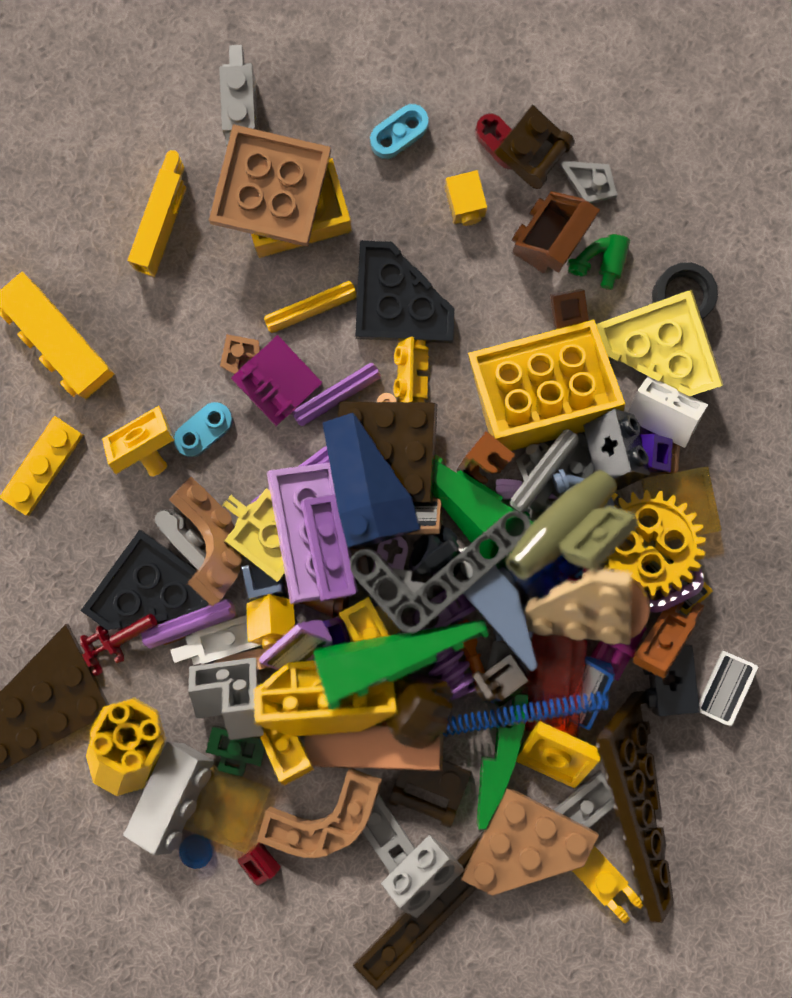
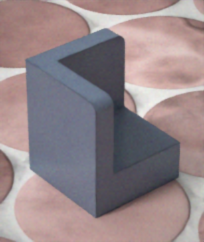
M242 566L248 598L251 601L267 594L279 597L286 596L282 577L278 582H275L258 567Z

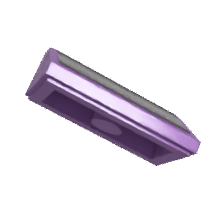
M322 620L299 623L260 656L259 661L261 664L276 670L281 669L288 662L311 661L314 658V649L329 646L332 643V638Z

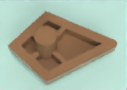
M226 334L220 366L233 374L237 373L245 363L260 351L259 340Z

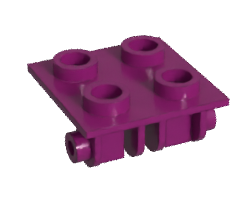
M279 335L274 337L231 377L235 384L275 426L290 415L300 403L322 384L321 380Z

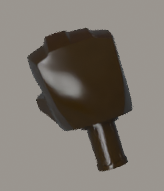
M410 673L393 681L396 714L385 720L392 736L399 743L412 748L423 749L429 744H434L451 723L449 715L453 704L450 700L454 693L450 685L444 680L432 678L421 673Z

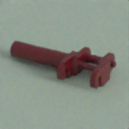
M149 614L113 634L111 637L108 634V630L101 625L96 627V633L90 637L86 635L80 636V645L85 651L82 656L88 667L95 668L92 671L93 675L98 676L102 673V667L96 658L98 653L108 649L110 655H117L115 658L116 663L123 662L125 658L120 646L157 625L155 616ZM100 639L103 646L95 649L92 643Z

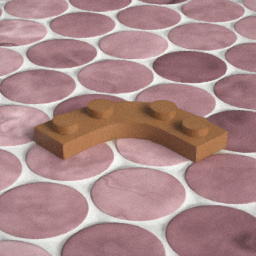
M189 477L169 500L194 523L203 536L206 544V557L188 584L213 607L223 598L236 580L242 564V555L224 542L235 528L231 521L230 513L225 508H222L204 487L192 477Z
M350 768L346 774L336 808L327 817L317 820L299 818L269 807L265 812L257 842L304 858L325 857L330 853L349 846L360 835L371 817L382 779Z

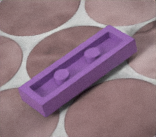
M335 494L303 499L301 506L320 601L355 595L356 589L350 569V560L338 514Z

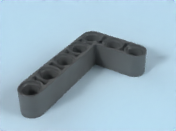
M508 512L415 593L410 590L391 566L375 550L364 549L355 553L351 558L350 569L355 578L402 631L414 633L422 629L512 551L531 526L530 521L522 512ZM516 516L524 522V531L519 536L513 537L505 531V523L510 517ZM486 539L494 540L499 547L498 554L490 559L484 558L479 553V545ZM363 555H369L375 560L376 567L371 574L363 573L358 567V561ZM459 562L470 564L473 569L471 578L466 581L455 578L453 574L454 566ZM384 581H392L397 585L398 595L396 598L389 600L382 596L380 587ZM436 584L443 586L447 591L446 599L441 603L432 602L428 597L430 586ZM405 608H416L421 614L420 622L416 625H409L404 622L402 613Z

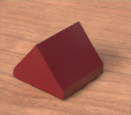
M260 842L237 859L240 866L256 886L272 879L281 868L266 847Z

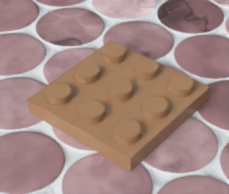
M233 124L209 217L210 224L308 247L331 156V147Z

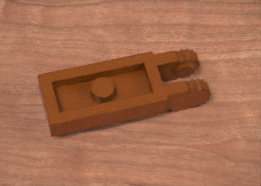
M685 601L663 611L634 655L633 663L664 679L694 631L705 605L697 602L692 607L688 617L678 613Z

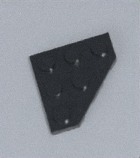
M360 240L355 339L402 341L409 337H414V340H424L432 343H453L454 307L446 299H443L432 287L428 279L415 265L413 266L404 257L401 250L393 242Z
M139 529L80 611L106 630L128 627L149 614H153L157 622L175 619L207 607L209 603L188 584L198 570Z

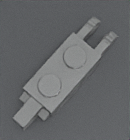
M229 45V64H222L219 67L222 132L226 140V150L233 124L258 130L256 78L252 63H245L242 45Z

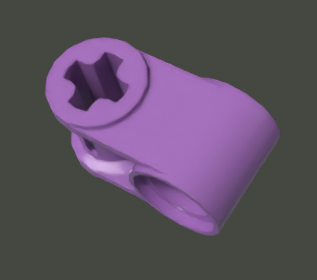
M443 589L430 600L435 603L443 602L447 597V591ZM462 593L456 598V601L454 600L437 615V621L431 628L454 623L476 610V608ZM415 609L412 617L414 625L420 622V612Z

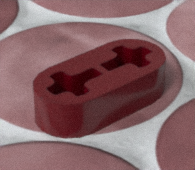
M489 113L481 116L477 121L475 129L478 142L499 165L505 169L512 170L494 153L511 131V128L496 114ZM485 124L488 127L496 126L495 134L499 138L498 140L491 133L483 134Z

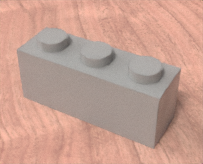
M166 742L123 836L153 855L172 854L173 850L181 842V832L187 819L195 812L196 800L201 789L208 783L211 777L210 770L215 761L185 743Z

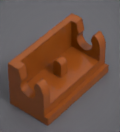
M486 431L464 457L457 470L465 471L480 483L487 484L488 479L480 474L479 468L481 467L488 473L495 474L497 472L500 474L515 454Z

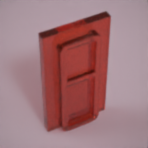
M533 632L532 649L537 667L533 671L530 670L529 677L532 681L528 688L529 697L527 704L530 719V702L534 705L536 717H538L536 702H540L541 712L544 717V700L547 702L548 712L551 716L550 699L553 700L556 714H558L556 699H560L561 708L564 713L563 697H566L567 705L571 712L570 696H573L574 704L578 711L576 696L577 694L580 695L582 703L587 639L575 640L568 636L552 634L543 636ZM567 713L566 717L560 715L557 719L554 716L552 720L547 717L545 721L540 718V722L578 739L580 714L574 713L570 716ZM527 720L525 730L532 732L539 722L533 720L530 723Z

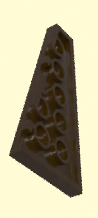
M65 624L0 691V772L95 722L103 707L109 705L96 677L92 673L91 667L87 666L82 656L83 652L69 624Z
M636 691L631 693L596 738V747L606 769L607 785L611 787L616 816L620 818L622 824L624 844L626 848H629L632 858L633 875L639 882L642 905L647 910L650 922L663 923L674 901L669 864L667 860L661 859L662 841L665 840L664 827H657L655 810L661 809L654 756L652 753H647L646 748L648 735L651 734L649 721H643L641 704L646 703L645 691Z

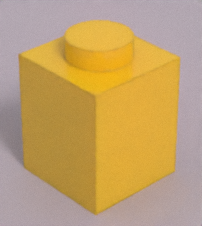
M478 170L447 177L445 180V192L454 224L462 222L463 226H470L479 223L482 220L481 217L486 215L487 204Z
M267 594L246 604L248 642L260 644L263 649L268 650L295 627L294 604H290V599Z

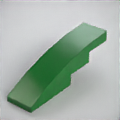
M522 692L512 698L511 702L517 721V704L521 708L523 720L525 717L523 704H528L529 695ZM522 722L519 725L514 723L512 726L506 725V727H503L501 725L499 728H496L494 757L481 756L476 821L478 829H486L503 798L521 745L525 724Z

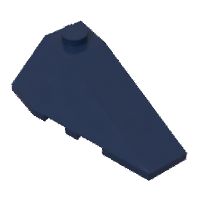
M355 413L323 422L338 514L347 547L361 549L421 530L411 495L403 487L390 464L386 462L377 449L375 442Z

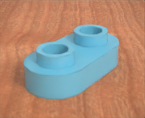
M409 104L377 125L372 130L370 136V145L374 154L384 159L393 158L424 136L428 129L427 112L419 105ZM414 120L418 123V126L416 128H409L406 123ZM383 139H390L392 145L384 147L380 142Z
M218 402L209 403L176 431L174 435L176 449L187 457L201 455L230 430L233 423L231 411L224 404ZM213 413H219L221 416L217 424L210 423V416ZM193 434L196 437L195 443L190 446L186 445V436Z

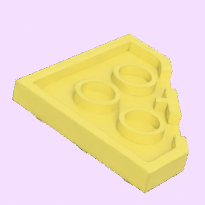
M692 290L596 324L608 357L621 361L687 396L702 393L723 385Z

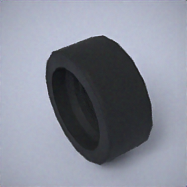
M693 262L678 263L669 267L654 285L652 304L666 299V289L672 280L678 277H688L694 279L703 291V301L698 310L701 319H705L714 309L718 299V286L713 275L703 266Z

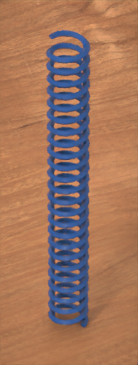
M599 691L597 692V707L594 694L591 692L590 708L587 694L584 693V709L581 704L580 695L577 694L578 711L576 710L573 696H570L571 712L568 708L566 697H563L564 713L561 708L560 699L557 698L558 714H556L553 700L550 699L551 716L548 712L547 702L544 700V717L541 712L540 702H536L538 717L535 715L533 703L530 702L531 719L528 715L527 705L524 703V720L521 716V708L517 704L518 721L515 718L513 706H510L511 723L508 719L507 708H503L505 723L502 721L501 710L497 708L498 725L495 721L494 710H490L492 725L489 724L488 712L484 710L485 727L482 724L481 712L478 711L479 728L476 726L475 714L471 712L472 729L469 726L468 714L465 713L466 730L463 728L462 716L459 714L457 717L460 727L459 731L457 730L456 718L452 715L453 732H451L449 724L447 733H443L445 737L449 734L454 736L455 733L460 735L461 732L466 734L468 730L472 733L474 730L480 731L481 728L483 730H486L488 727L493 729L494 726L496 728H499L501 725L506 727L507 724L510 726L514 723L519 725L520 722L525 724L527 720L530 723L533 720L539 722L540 718L545 721L547 717L552 720L554 716L558 719L560 715L566 717L567 713L570 716L574 713L579 715L580 712L586 714L587 711L593 713L594 709L598 712L601 708L606 711L608 708V694L606 691L604 692V706Z

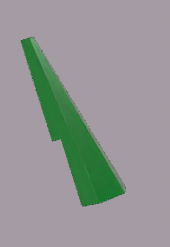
M435 454L433 495L441 499L443 508L471 543L508 512L516 511L501 502L503 498L501 495L463 471L454 472L442 464L443 459ZM526 511L523 512L529 519L531 514ZM510 517L505 523V531L510 536H519L524 531V522L519 517ZM486 539L480 543L479 553L484 558L490 559L498 554L499 547L494 540ZM510 551L504 558H502L497 564H495V566L498 568V570L501 567H505L508 570V572L511 575H513L514 573L509 569L506 563V559L512 552Z
M484 619L419 630L414 633L407 632L315 648V662L329 710L340 707L339 699L356 692L357 696L361 697L368 694V687L386 681L391 683L437 661L436 653L449 647L454 651H458L464 648L463 642L489 636Z

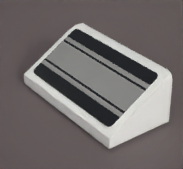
M722 651L699 700L700 713L731 727L758 670V666Z

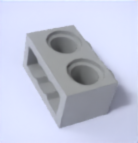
M428 835L381 884L400 909L418 918L465 869L442 843Z

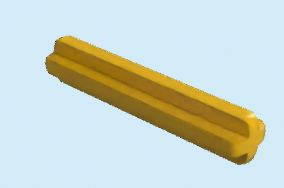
M347 281L270 313L264 317V321L268 330L271 333H275L351 301L357 297V293L353 283Z

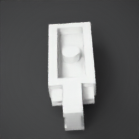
M247 615L194 632L192 635L185 637L187 645L170 651L174 663L192 658L193 665L200 663L202 665L261 645L248 642Z

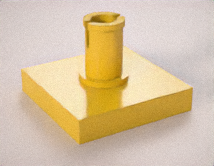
M157 406L102 438L108 465L115 475L140 460L149 476L153 477L159 475L167 468V463L162 459L157 450L174 441L165 414Z
M560 716L557 719L556 728L539 721L520 746L516 762L572 788H576L600 761L601 756L597 752V747L575 738L574 735L578 724L571 721L570 726H567L569 719Z

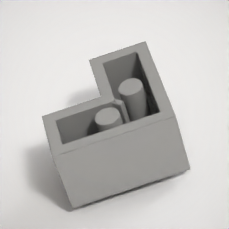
M256 657L189 667L188 692L196 719L223 715L230 740L264 735V727L255 723L254 689L262 684Z

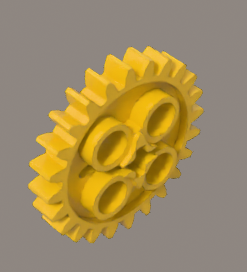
M645 490L643 499H638L634 492L631 493L630 503H627L621 497L618 499L619 508L635 514L639 526L635 529L637 533L633 531L626 538L632 541L635 546L630 551H622L617 547L602 562L607 563L603 569L631 572V578L638 581L645 590H648L651 599L655 598L656 590L659 589L665 597H668L669 586L672 585L677 591H681V579L689 583L693 580L689 570L699 572L701 565L694 559H704L705 552L698 548L705 546L706 538L697 537L703 531V525H692L697 518V514H685L688 506L686 502L676 507L675 495L670 497L668 501H664L662 491H659L656 498L653 499L650 497L649 491ZM643 516H652L656 519L657 524L653 527H645L641 525L639 520ZM676 537L682 541L683 546L679 549H671L667 547L665 540ZM644 540L648 543L652 540L656 541L655 548L653 546L644 548ZM663 556H665L668 559H672L673 564H668L664 560ZM647 561H654L660 566V570L657 573L650 574L642 569V565Z

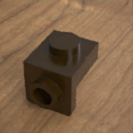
M509 654L487 672L482 673L477 670L472 674L477 682L474 688L480 698L485 703L491 702L499 707L506 704L532 684V681L512 654Z

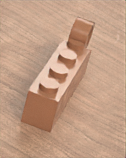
M383 720L382 726H371L361 732L305 736L304 749L313 767L419 771L443 770V734L439 736L434 744H429L423 749L407 747L399 743L392 736L386 721Z

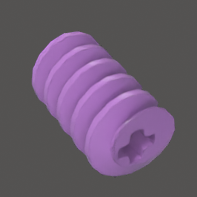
M449 647L436 653L437 661L431 663L435 667L428 674L430 677L440 676V680L446 681L454 693L451 700H454L474 691V686L476 685L470 686L474 680L473 673H464L470 666L469 661H458L464 654L463 649L454 651Z

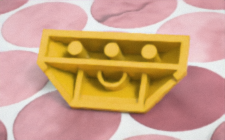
M315 661L288 662L263 685L260 684L254 689L256 725L289 736L361 732L396 714L394 683L388 681L368 687V694L361 697L357 696L356 692L339 699L340 707L330 711Z

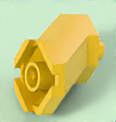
M136 698L103 707L90 730L91 739L86 753L93 783L115 796L145 788L166 742L159 711Z

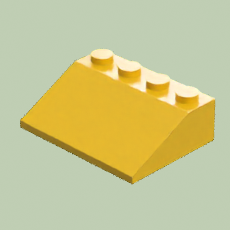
M595 320L468 353L488 433L510 451L525 448L531 444H540L557 439L565 429H569L575 434L584 432V424L614 409L624 411L625 402Z

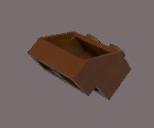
M551 191L545 200L539 198L529 213L533 218L526 227L521 224L511 240L515 242L512 253L543 274L548 267L559 273L596 219L600 209L583 198Z

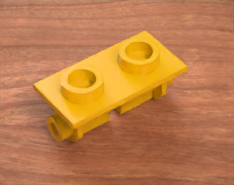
M409 337L398 342L394 353V361L398 365V371L393 387L397 402H424V400H428V377L417 376V371H428L429 347L426 346V341L414 340V337Z

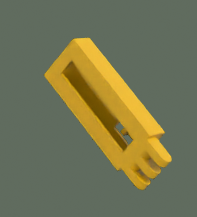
M175 150L167 152L162 168L159 170L127 260L135 271L153 277L156 276L187 188L182 180L184 164Z

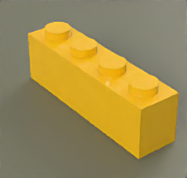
M23 271L0 290V316L9 325L14 321L21 329L17 333L20 339L30 349L36 346L42 353L39 360L51 373L55 370L59 372L64 378L60 381V384L71 396L74 397L78 394L82 398L87 399L115 375L110 367Z

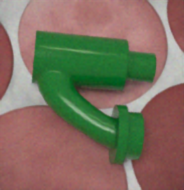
M610 234L608 237L592 242L576 259H568V272L576 276H586L587 271L591 270V264L588 261L600 252H604L599 274L603 276L600 287L613 290L615 279H620L622 276L630 239L622 235Z

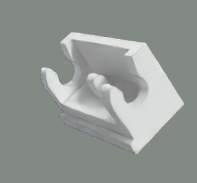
M648 376L638 389L628 413L634 414L641 427L657 435L673 439V443L685 448L708 404L692 396H687L677 391V389Z

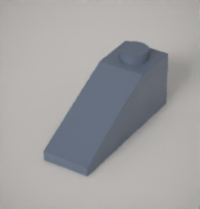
M494 565L465 590L463 594L529 670L533 671L537 664L518 592L512 586L516 580L505 567H501L498 570Z

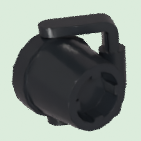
M441 525L440 533L423 534L413 544L414 549L409 561L410 570L420 575L425 574L431 577L436 575L461 553L457 550L459 548L457 535L450 528ZM462 562L454 566V576L459 572Z

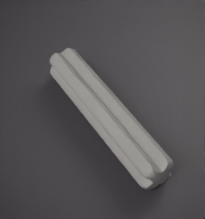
M565 429L512 496L510 504L513 508L522 513L527 510L552 475L577 445L579 440L577 434L569 429Z

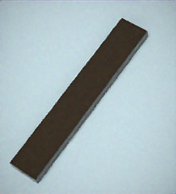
M483 832L456 858L464 869ZM462 874L418 918L404 911L353 963V967L376 991L477 889L461 880Z

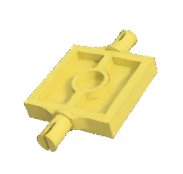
M266 488L260 497L247 507L231 494L222 506L235 514L238 519L235 528L224 542L238 551L275 582H278L285 571L270 490Z

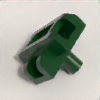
M213 726L206 753L221 756L218 771L243 777L247 763L261 767L265 747L259 736L230 740L226 728ZM222 735H223V740H222V744H221V748H220L219 745H220L221 737H222ZM226 763H231V764L239 765V768H238V767H234V766H230V765H226Z

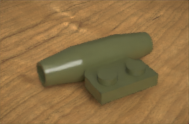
M598 470L567 490L527 529L506 559L509 569L517 577L526 580L564 554L567 561L595 571L639 526L635 514L611 506L604 508L617 489L614 479L606 472Z

